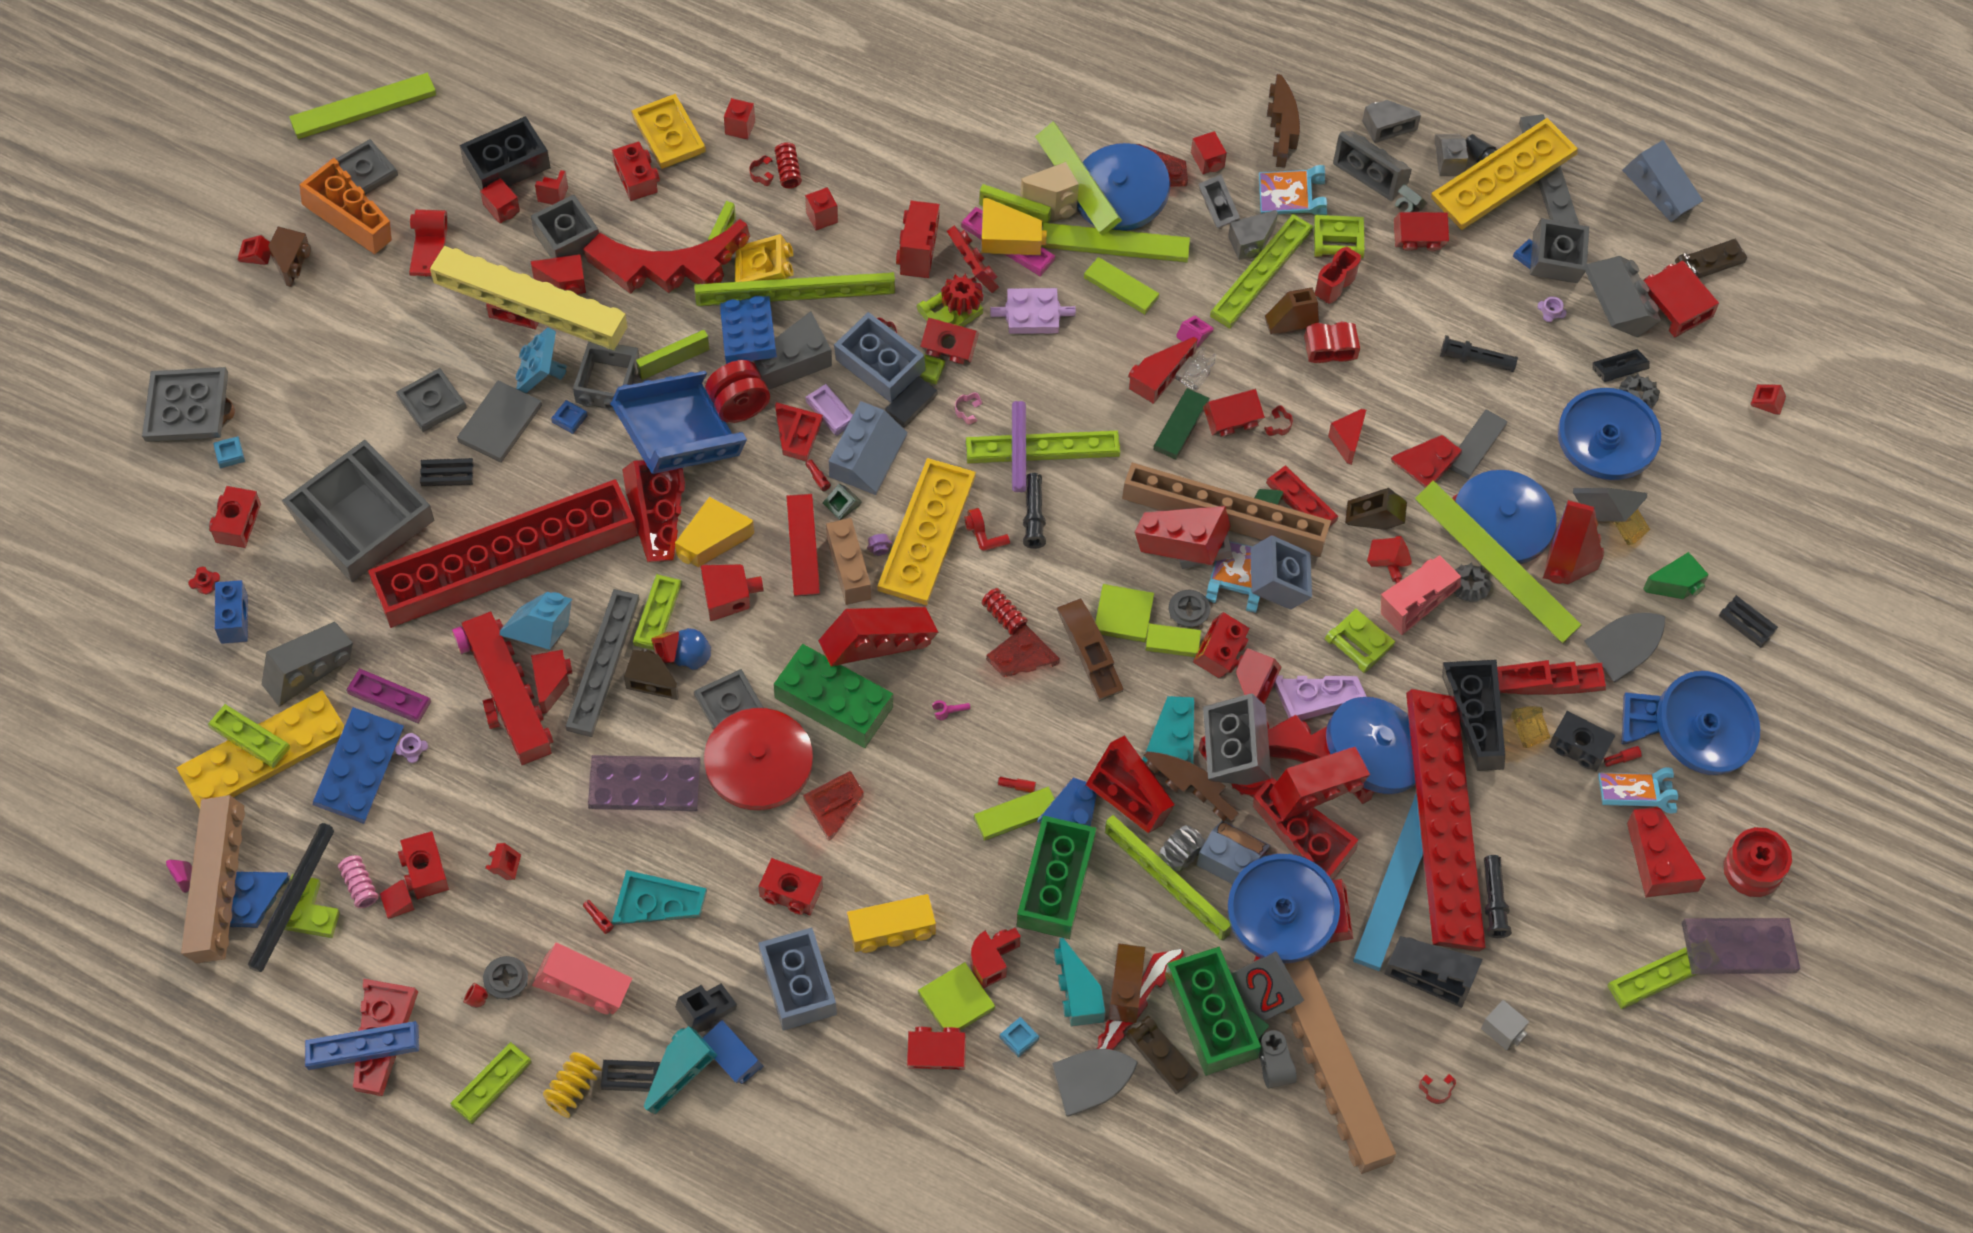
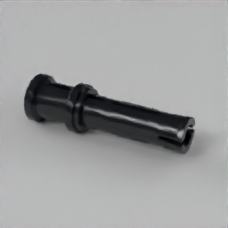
M1448 335L1444 337L1440 357L1442 358L1449 356L1460 359L1462 363L1469 360L1511 372L1515 371L1518 361L1517 356L1472 346L1470 341L1461 342L1453 340Z
M1029 473L1026 475L1027 513L1023 519V526L1025 527L1023 544L1027 548L1037 549L1046 544V538L1043 535L1046 519L1042 515V475Z
M1488 855L1484 857L1488 894L1485 914L1489 920L1487 936L1496 939L1505 938L1512 934V930L1508 926L1507 914H1509L1510 909L1504 899L1501 857L1498 855Z

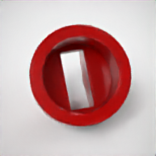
M473 983L469 987L463 1002L475 1008L483 1006L486 1003L485 999L488 997L486 989Z

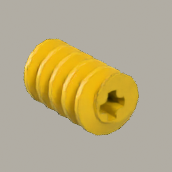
M577 1052L570 1054L569 1059L571 1062L566 1061L563 1064L564 1071L557 1072V1080H552L549 1083L551 1090L546 1089L543 1092L546 1104L566 1118L571 1116L566 1110L567 1106L573 1109L577 1108L576 1103L572 1099L574 1097L581 1100L584 1098L579 1091L580 1088L590 1090L591 1087L586 1080H597L592 1071L602 1072L599 1065L592 1059Z

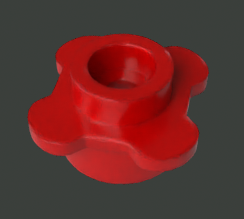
M202 566L196 569V575L193 579L189 580L188 585L191 589H196L199 593L207 595L215 590V582L220 580V575L218 572L212 573Z

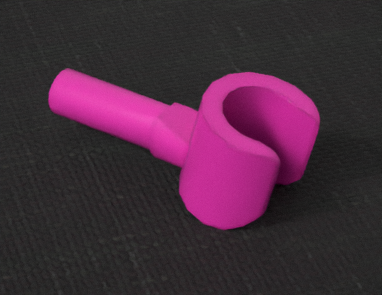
M937 700L932 704L934 710L944 709L942 712L934 713L938 720H945L949 713L970 710V703L947 706L944 701Z

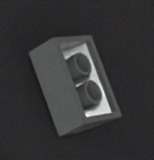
M1341 131L1338 135L1333 164L1388 200L1393 201L1399 194L1398 190L1402 185L1409 183L1412 169L1406 163L1392 157L1384 149L1378 148L1365 137L1359 136L1353 131Z
M1616 256L1583 266L1611 327L1638 338L1661 322L1657 313L1659 309L1656 303L1650 299L1647 293L1649 288L1641 280L1638 274L1640 271L1639 267L1633 260Z
M1253 693L1204 706L1208 779L1214 782L1249 785L1272 779L1266 706Z

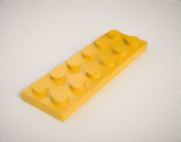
M1546 118L1432 192L1431 199L1444 212H1448V217L1463 230L1576 156L1578 148Z
M930 458L926 459L877 585V591L928 605L976 478V472Z
M321 690L258 724L290 745L288 752L274 768L229 740L176 767L199 809L202 799L227 795L235 797L338 742L344 729V724L324 691Z

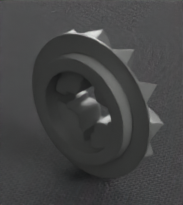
M1639 373L1632 377L1628 375L1619 387L1620 390L1640 398L1650 408L1655 406L1659 399L1660 390L1657 388V382H1652L1649 376L1641 377ZM1637 386L1641 387V390L1644 391L1642 398H1640L1638 391H1635Z
M1471 562L1468 565L1460 564L1455 569L1461 576V587L1454 592L1458 598L1475 602L1482 600L1488 595L1492 582L1490 580V573H1486L1482 566H1474ZM1469 575H1472L1473 581H1475L1472 589H1470L1469 582L1466 581Z
M1179 591L1173 595L1169 602L1170 619H1173L1178 626L1183 625L1188 629L1194 626L1200 627L1202 623L1208 620L1210 603L1198 591ZM1188 602H1190L1192 610H1196L1192 611V615H1190V617L1188 616L1186 610H1184L1186 609V606H1188Z
M503 956L494 959L488 964L483 974V983L487 992L497 1000L499 998L510 1000L511 997L520 996L521 991L527 987L529 975L522 961L515 957ZM504 969H506L510 977H514L509 980L508 987L504 985L503 981H498L503 978Z

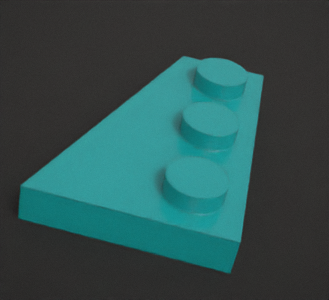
M1167 696L1146 752L1175 756L1193 764L1194 697ZM1143 757L1142 760L1146 763L1147 759Z
M626 870L611 923L618 925L700 917L707 889Z

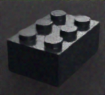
M526 116L460 144L463 163L480 190L500 178L509 187L551 168L548 150Z

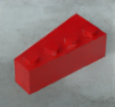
M926 607L845 609L818 642L830 666H836L916 649H924L931 644V640L939 632Z
M1274 778L1266 780L1254 795L1253 808L1293 855L1301 856L1314 862L1333 880L1357 850L1359 839L1315 808L1282 821L1268 794L1277 781Z

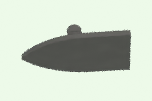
M1654 613L1629 614L1612 621L1584 640V642L1600 663L1602 662L1603 668L1615 683L1644 663L1654 653L1661 641L1666 617Z
M1093 1049L1052 1063L1066 1116L1069 1117L1094 1108L1115 1097L1131 1079L1138 1062L1119 1051Z

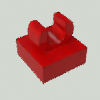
M497 843L495 851L489 853V856L492 858L491 865H486L485 869L492 874L500 875L505 880H515L521 854L506 843Z

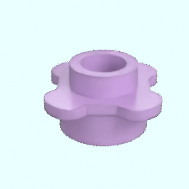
M1548 297L1545 301H1540L1537 306L1542 311L1543 319L1546 322H1552L1556 318H1565L1567 313L1563 309V302L1557 297Z
M408 733L400 740L399 745L395 747V752L399 756L403 755L406 757L409 763H415L419 759L418 756L428 749V744L426 741H421L415 734Z

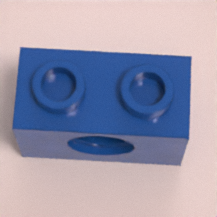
M242 580L215 582V631L221 644L248 642V594Z

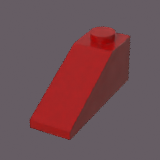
M1195 337L1189 338L1144 358L1139 365H1134L1128 375V378H1130L1129 389L1154 404L1194 356L1198 339Z

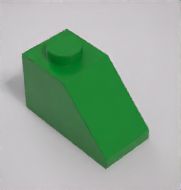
M1687 552L1648 576L1643 589L1646 593L1685 599L1691 594L1696 596L1704 590V584L1709 574L1691 553Z

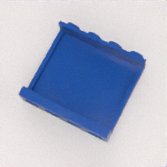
M706 371L690 372L685 375L669 376L653 381L647 380L632 385L626 384L617 388L611 405L652 474L740 456L747 438L743 432L732 434L726 422L720 419L714 403L703 386L707 375Z

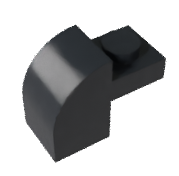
M722 983L708 991L702 985L678 997L675 1008L687 1026L699 1033L710 1029L712 1022L736 1010L737 1004Z

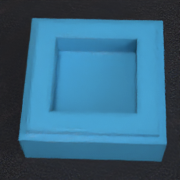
M238 436L213 443L220 468L245 462Z
M1021 1017L999 1035V1038L1017 1057H1020L1039 1040L1038 1034Z

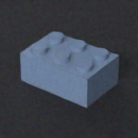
M869 312L834 344L836 361L890 403L925 371L924 354Z
M812 927L758 943L759 955L783 1031L837 1015L835 997Z

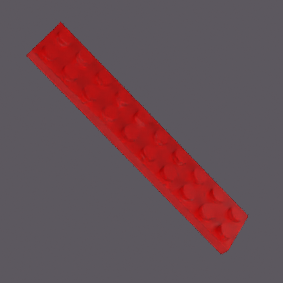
M1411 689L1406 693L1432 942L1436 946L1480 952L1486 946L1457 704L1453 696Z

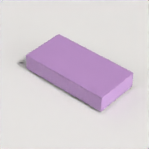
M826 384L805 397L806 403L813 411L823 415V422L835 436L845 431L853 414Z

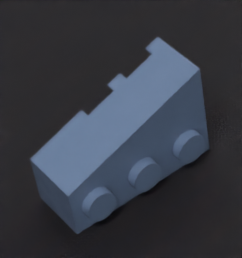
M1664 140L1640 153L1622 169L1670 222L1693 210L1703 202L1701 196Z

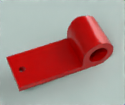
M416 209L415 214L410 215V228L415 230V241L409 275L427 277L432 276L430 268L445 246L448 215L446 210Z

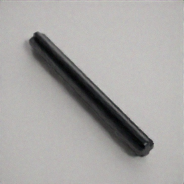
M326 823L319 824L248 962L250 969L256 972L264 970L334 833L332 826Z

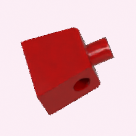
M741 564L701 565L702 581L710 621L748 610L750 608L749 594L764 592L762 577L746 578L744 566Z

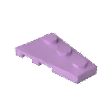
M1277 676L1274 683L1288 718L1297 715L1300 720L1334 712L1340 705L1350 699L1367 697L1357 676H1325L1323 679H1307V676H1297V679H1283V676Z

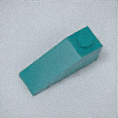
M689 1026L686 1029L682 1028L673 1035L672 1042L665 1050L643 1107L647 1111L657 1114L717 1056L716 1052L693 1028Z

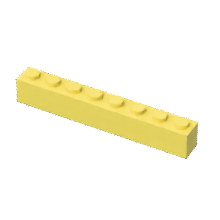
M444 246L430 268L433 283L611 350H615L627 329L626 314L618 308L604 306L594 299H586L572 291L556 288L548 282L537 281L527 274L513 272L503 265L497 266L481 257L465 254L457 248L452 249Z

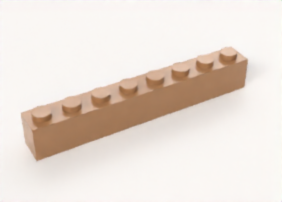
M1133 462L1124 482L1122 497L1124 500L1161 511L1225 506L1231 525L1229 531L1264 540L1272 535L1317 557H1321L1328 536L1331 520Z
M1309 959L1294 963H1283L1304 999L1302 1003L1284 1012L1290 1014L1293 1020V1033L1297 1039L1301 1038L1305 1047L1303 1048V1054L1306 1062L1314 1067L1316 1072L1314 1074L1315 1082L1320 1090L1323 1089L1327 1099H1325L1327 1109L1331 1115H1335L1338 1121L1337 1131L1341 1140H1346L1350 1148L1348 1154L1354 1167L1358 1166L1360 1173L1363 1174L1393 1163L1396 1156L1395 1149Z

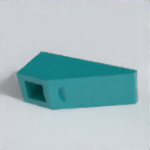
M1059 938V946L1054 949L1056 965H1061L1062 974L1058 975L1060 991H1065L1066 1000L1062 1001L1064 1017H1069L1071 1027L1104 1023L1105 1007L1101 985L1066 940Z

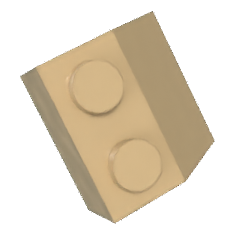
M1064 162L1021 178L1020 197L1050 206V220L1052 221L1065 219L1077 212L1079 183L1067 163Z

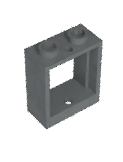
M588 341L573 387L575 403L586 407L596 406L605 408L608 411H615L611 405L615 393L587 388L594 363L628 368L623 385H632L638 371L636 360L640 358L638 348L618 344L615 350H611Z

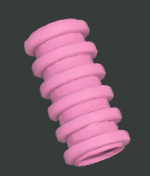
M354 855L343 859L339 863L338 869L345 879L344 882L348 886V891L351 893L355 907L366 908L377 901L378 894L375 892V887L371 885L372 880L369 878V873L365 870L366 867L362 863V858Z

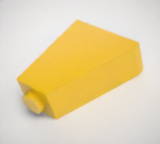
M983 198L981 253L1041 255V245H1046L1047 231L1042 230V220L989 198Z
M709 496L675 542L676 554L682 562L700 567L752 537L754 534V522L749 517Z

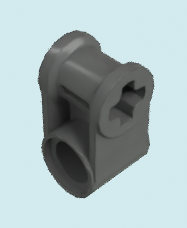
M1276 1030L1266 1032L1261 1039V1049L1259 1052L1266 1087L1270 1089L1296 1083V1070L1284 1035Z

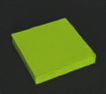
M1103 584L1095 621L1101 635L1145 643L1154 593Z
M965 962L918 989L919 996L942 1030L945 1027H956L962 1030L995 1010L994 1003Z

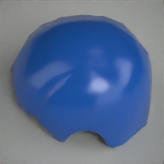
M692 628L679 631L674 662L679 667L683 665L691 670H696L705 665L711 657V646L702 632Z

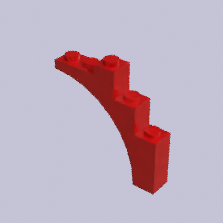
M739 219L725 232L696 246L673 251H648L615 242L600 232L583 250L587 262L629 294L635 289L640 288L645 283L647 277L670 293L674 288H678L683 283L685 277L695 284L721 283L724 277L722 265H726L731 260L732 255L739 248L747 244L750 233L748 225Z
M1297 715L1288 718L1269 729L1267 721L1270 757L1291 759L1305 763L1330 755L1326 740L1327 726L1311 735V730L1305 721L1301 722ZM1204 736L1200 739L1198 750L1207 761ZM1363 787L1353 794L1364 804L1372 799L1374 791Z

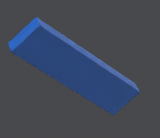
M414 1021L305 1040V1067L308 1070L418 1052L419 1025Z

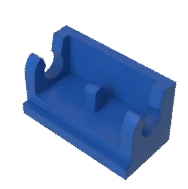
M723 1020L703 1037L716 1052L717 1056L714 1059L736 1083H745L758 1070L764 1067Z

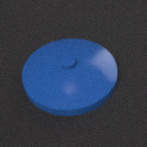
M1129 143L1113 144L1098 149L1083 161L1122 220L1111 230L1129 231L1142 227L1156 218L1165 207L1170 194L1169 174L1161 158L1148 148ZM1077 200L1078 212L1087 222L1094 226Z
M1596 388L1582 392L1566 405L1558 424V440L1565 456L1581 471L1600 479L1622 480L1640 474L1651 465L1661 444V428L1652 409L1640 398L1620 389Z
M1491 470L1478 474L1463 485L1455 500L1519 564L1527 563L1542 554L1551 542L1556 529V511L1550 496L1536 481L1518 472Z
M1710 671L1690 672L1672 682L1665 689L1659 700L1657 724L1661 738L1671 754L1689 769L1707 775L1728 774L1743 766L1755 753L1760 739L1758 713L1747 693L1731 679Z
M1357 697L1340 705L1331 716L1326 729V740L1330 754L1356 747L1370 773V776L1363 783L1364 788L1383 794H1397L1412 788L1416 782L1408 714L1396 705L1374 697Z
M1273 854L1253 861L1239 873L1229 893L1228 918L1232 931L1238 941L1249 952L1259 958L1277 951L1283 963L1306 960L1320 952L1329 943L1339 921L1340 902L1334 883L1321 867L1301 856Z

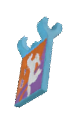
M1317 165L1308 170L1259 172L1261 214L1276 210L1278 214L1312 213L1314 215H1327L1326 197H1318L1312 200L1311 182L1319 185L1325 184V166Z
M1230 541L1233 557L1215 561L1206 598L1209 602L1215 603L1219 588L1248 594L1246 611L1256 613L1260 596L1252 593L1250 550L1252 546Z
M1665 767L1653 774L1598 773L1602 805L1658 806L1666 813H1677L1676 803H1668L1669 800H1678L1677 790L1673 789L1672 781H1663L1664 778L1674 777L1673 769Z

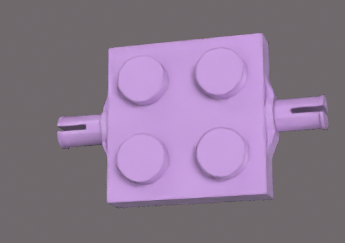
M1057 288L1007 289L1005 307H990L991 317L1006 318L1009 334L1059 333L1060 317H1075L1076 314L1075 306H1060Z

